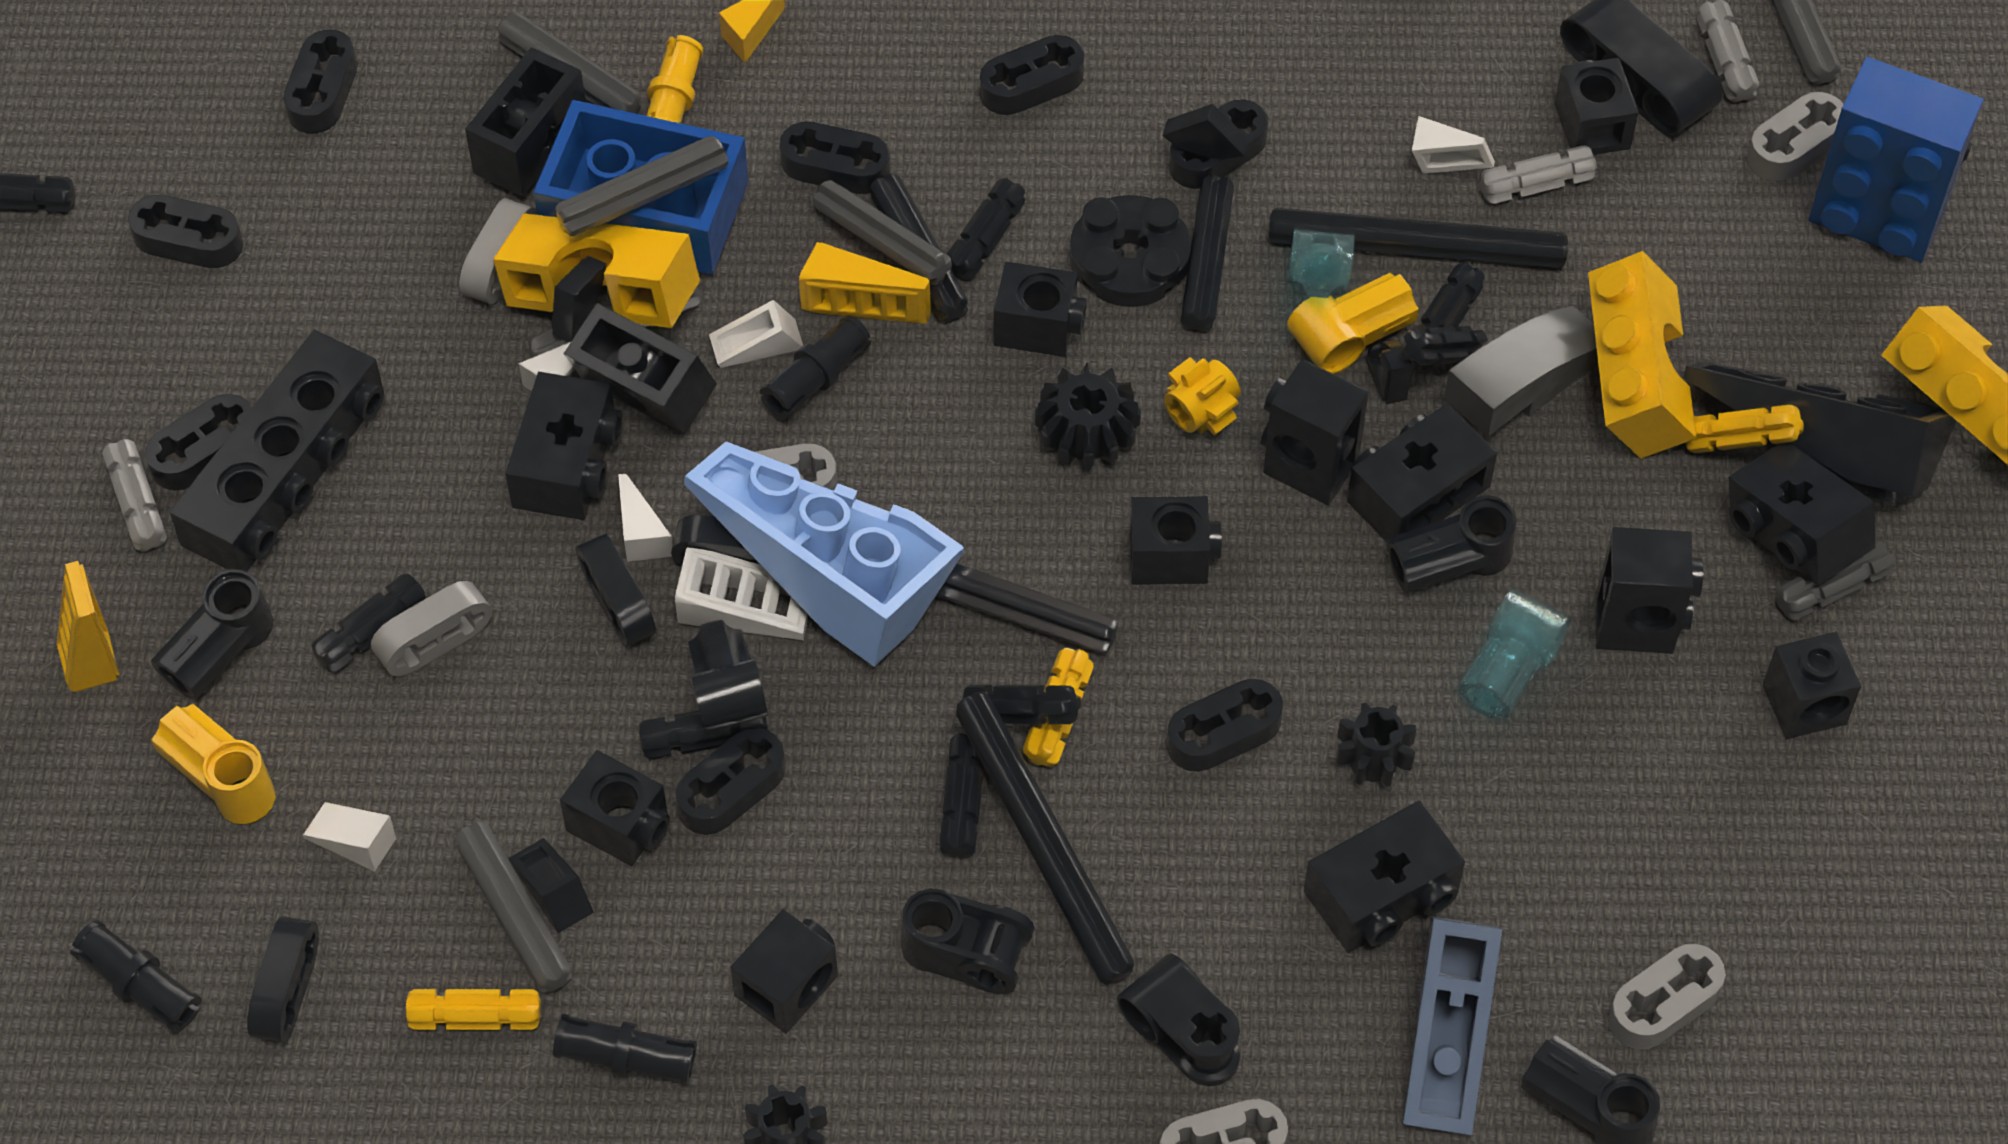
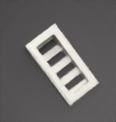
M686 548L675 595L678 623L701 626L708 622L723 620L729 627L742 629V632L804 641L809 615L792 597L790 598L787 616L775 614L779 595H790L762 565L709 550ZM701 584L712 585L710 595L700 593ZM728 587L738 589L735 602L725 600ZM754 591L765 592L761 609L751 607Z

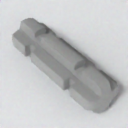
M1717 0L1713 3L1707 1L1700 6V14L1697 17V21L1702 34L1708 37L1705 42L1718 76L1724 79L1721 84L1726 97L1733 103L1742 100L1750 101L1757 94L1756 89L1759 87V81L1754 68L1747 65L1751 60L1737 25L1732 23L1734 16L1730 6L1724 0Z
M1583 145L1564 150L1565 156L1560 157V153L1555 152L1511 163V170H1507L1505 165L1486 169L1481 173V191L1487 203L1496 204L1512 200L1511 193L1516 192L1520 198L1565 186L1564 180L1569 179L1571 184L1591 180L1595 177V169L1597 168L1595 157L1590 147Z
M122 439L117 443H108L104 447L102 454L134 548L138 551L146 552L152 547H161L166 542L167 535L135 443L129 439Z

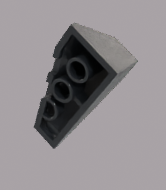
M1705 361L1687 365L1683 377L1736 411L1766 408L1771 413V407L1789 404L1796 406L1800 411L1804 430L1802 434L1798 435L1797 440L1790 443L1847 480L1869 486V496L1890 502L1903 503L1906 501L1907 495L1914 496L1928 490L1956 424V420L1938 406L1877 394L1876 398L1858 397L1857 402L1846 400L1847 393L1842 391L1839 386L1819 383V385L1798 383L1795 390L1787 388V379L1779 375Z

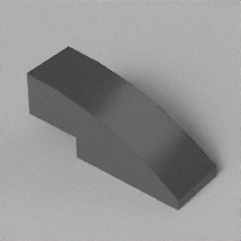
M1574 306L1553 310L1530 319L1487 343L1451 368L1448 374L1444 398L1487 437L1521 411L1530 417L1598 364L1594 323Z

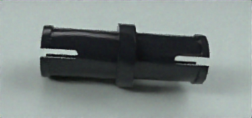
M846 315L814 345L804 344L794 354V362L769 384H765L759 390V393L763 395L761 400L765 407L774 416L784 420L789 418L793 411L818 389H829L838 380V372L860 352L865 351L871 345V341L868 340L871 336L866 327L855 317Z
M100 920L90 922L73 941L72 946L74 948L70 950V954L75 959L81 960L113 985L112 992L123 1002L135 1001L165 1024L172 1033H178L186 1028L199 1012L200 1007L198 1005L202 1003L199 995L190 992L159 968L160 961L156 956L146 950L136 951L107 929Z
M563 1013L555 1034L553 1057H565L612 1067V1074L627 1077L629 1071L680 1081L681 1084L687 1085L694 1066L697 1041H686L638 1031V1023L623 1021L621 1027L570 1017L569 1014Z

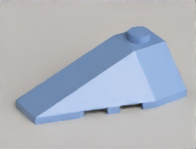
M724 442L685 475L684 485L826 633L874 667L914 630L963 554L964 547L913 511L893 504L889 512L857 500V490L837 483L833 491L801 479L796 467L729 442Z

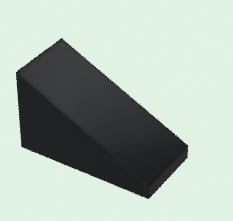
M545 838L508 858L514 870L557 933L594 913L579 876Z

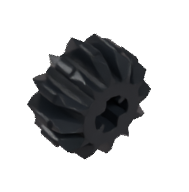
M1088 362L1082 369L1081 374L1077 376L1062 367L1060 374L1057 376V383H1044V387L1040 392V403H1038V408L1035 409V426L1041 432V444L1044 446V451H1058V458L1063 467L1075 458L1082 460V464L1088 472L1094 465V460L1098 458L1113 466L1118 459V451H1131L1135 443L1137 426H1140L1141 409L1138 407V403L1134 401L1135 392L1132 389L1131 382L1117 383V376L1113 368H1110L1100 376L1093 374V370Z

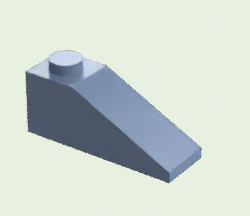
M1431 916L1403 1124L1472 1135L1502 929L1500 927Z

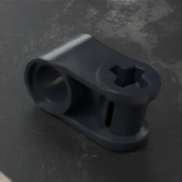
M929 888L918 891L911 896L903 908L901 950L908 963L921 971L932 972L966 982L985 992L1007 994L1013 992L1016 988L1019 978L1014 969L1022 945L1031 940L1035 927L1027 916L1009 907L988 905L950 894L941 889ZM936 924L943 927L947 932L941 936L927 937L919 933L917 929L922 925ZM999 945L996 954H994L995 947Z
M1172 953L1165 955L1117 996L1118 1006L1130 1025L1143 1038L1154 1043L1187 1078L1196 1084L1204 1086L1221 1085L1231 1079L1238 1070L1240 1062L1238 1046L1240 1027L1238 1018L1230 1008L1201 982L1187 963Z

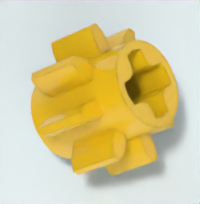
M1189 357L1167 374L1173 384L1166 389L1168 393L1164 396V405L1172 420L1182 430L1189 433L1197 430L1198 433L1202 434L1209 429L1213 435H1216L1237 419L1232 408L1239 404L1237 399L1241 395V389L1234 374L1222 362L1211 360L1208 363L1206 359L1202 358L1196 363Z

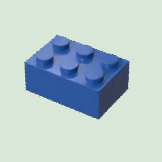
M1866 56L1841 109L1808 221L1824 226L1834 233L1845 234L1878 246L1893 255L1905 256L1922 263L1946 210L1984 98Z
M572 100L533 192L537 215L557 217L555 208L558 203L705 137L714 136L720 140L727 154L728 165L725 169L605 222L606 224L689 234L698 272L713 275L749 182L745 137Z

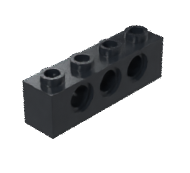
M314 329L169 512L180 545L227 570L235 569L248 572L257 559L265 558L276 542L278 531L293 512L297 513L306 506L312 495L314 485L329 466H335L343 458L349 444V439L364 420H371L379 411L384 398V390L376 359ZM284 453H290V454L285 455V456H279V455L284 454ZM256 498V499H254L253 501H250V502H247V503H241V502H243V501H245V500H247V499Z

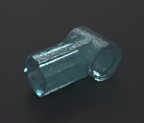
M1294 229L1288 283L1301 284L1305 287L1307 296L1329 298L1335 288L1349 289L1355 235Z
M1512 588L1503 599L1492 620L1487 634V642L1461 681L1459 694L1470 703L1473 710L1491 719L1495 716L1508 718L1540 666L1547 668L1554 659L1568 632L1572 617Z

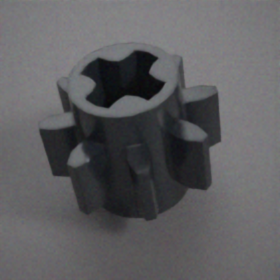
M1365 702L1361 704L1360 714L1355 722L1349 719L1340 720L1337 737L1342 743L1338 745L1336 762L1339 765L1350 763L1351 769L1356 774L1355 783L1360 785L1365 780L1370 782L1382 781L1388 787L1391 786L1392 777L1397 767L1403 770H1412L1416 752L1410 746L1414 744L1417 728L1416 725L1412 724L1403 725L1400 717L1396 714L1397 706L1392 705L1388 709L1383 707L1371 708Z
M772 1084L768 1086V1097L763 1100L760 1106L755 1104H746L745 1106L746 1121L755 1128L749 1129L743 1134L744 1144H825V1137L816 1130L822 1129L828 1124L825 1106H816L809 1109L805 1086L801 1085L794 1093L778 1091ZM788 1124L792 1133L783 1135L779 1125Z

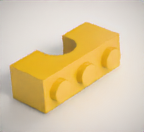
M523 213L493 258L506 306L553 312L555 286L582 259L589 255L607 263L602 286H607L614 312L637 324L666 328L673 327L700 282L689 234L603 223L577 236H569L562 229L557 217Z
M1644 251L1588 272L1605 426L1640 459L1696 439L1690 386L1674 369L1665 347V342L1683 336L1677 285Z
M1948 306L1918 307L1881 356L2008 465V373L1987 356L1986 352L1993 344Z

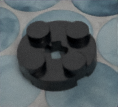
M1122 195L1111 198H1094L1084 206L1083 215L1075 224L1071 234L1070 263L1072 271L1078 273V281L1082 284L1083 278L1089 286L1096 289V297L1113 305L1126 307L1153 304L1164 298L1165 290L1174 286L1178 280L1180 285L1188 273L1191 238L1186 224L1179 217V210L1174 202L1166 198L1152 199L1137 195ZM1126 243H1133L1143 247V249L1138 250L1137 257L1135 258L1124 257L1123 249L1115 251L1118 246Z

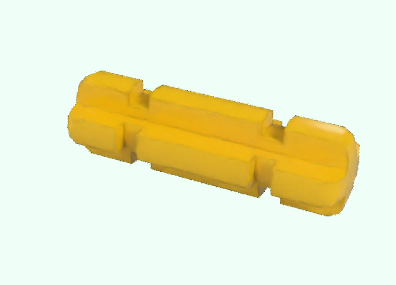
M1790 404L1771 407V413L1766 408L1719 413L1718 419L1714 415L1694 416L1697 438L1686 442V447L1692 453L1713 452L1714 445L1719 450H1730L1767 445V439L1773 444L1794 442L1797 440L1798 435L1803 433L1804 423L1801 420L1799 409Z
M1063 648L1060 650L1051 670L1056 676L1049 677L1045 688L1048 685L1071 686L1074 688L1076 695L1080 696L1082 700L1084 691L1080 690L1079 687H1086L1094 667L1088 653L1081 649ZM1047 718L1046 723L1036 724L1037 728H1030L1022 749L1030 763L1036 766L1054 767L1058 764L1066 744L1060 739L1068 737L1073 723L1048 724Z
M413 989L409 991L406 1000V1020L408 1026L413 1030H436L438 1023H446V1030H501L502 1023H510L511 1030H534L539 1026L541 1018V1000L538 991L534 989H511L510 996H501V989H446L445 996H437L436 989Z

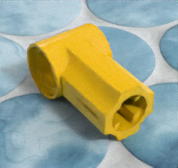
M1388 273L1336 299L1328 293H1320L1302 302L1289 316L1287 328L1316 366L1336 374L1350 367L1358 360L1367 345L1416 322L1419 309L1414 301L1412 289L1400 274L1394 276Z
M194 704L187 707L176 706L160 719L159 728L151 739L154 749L212 798L224 819L236 824H248L256 822L267 815L273 807L276 798L275 790L262 756L253 744L233 738ZM246 779L240 784L232 785L239 780Z

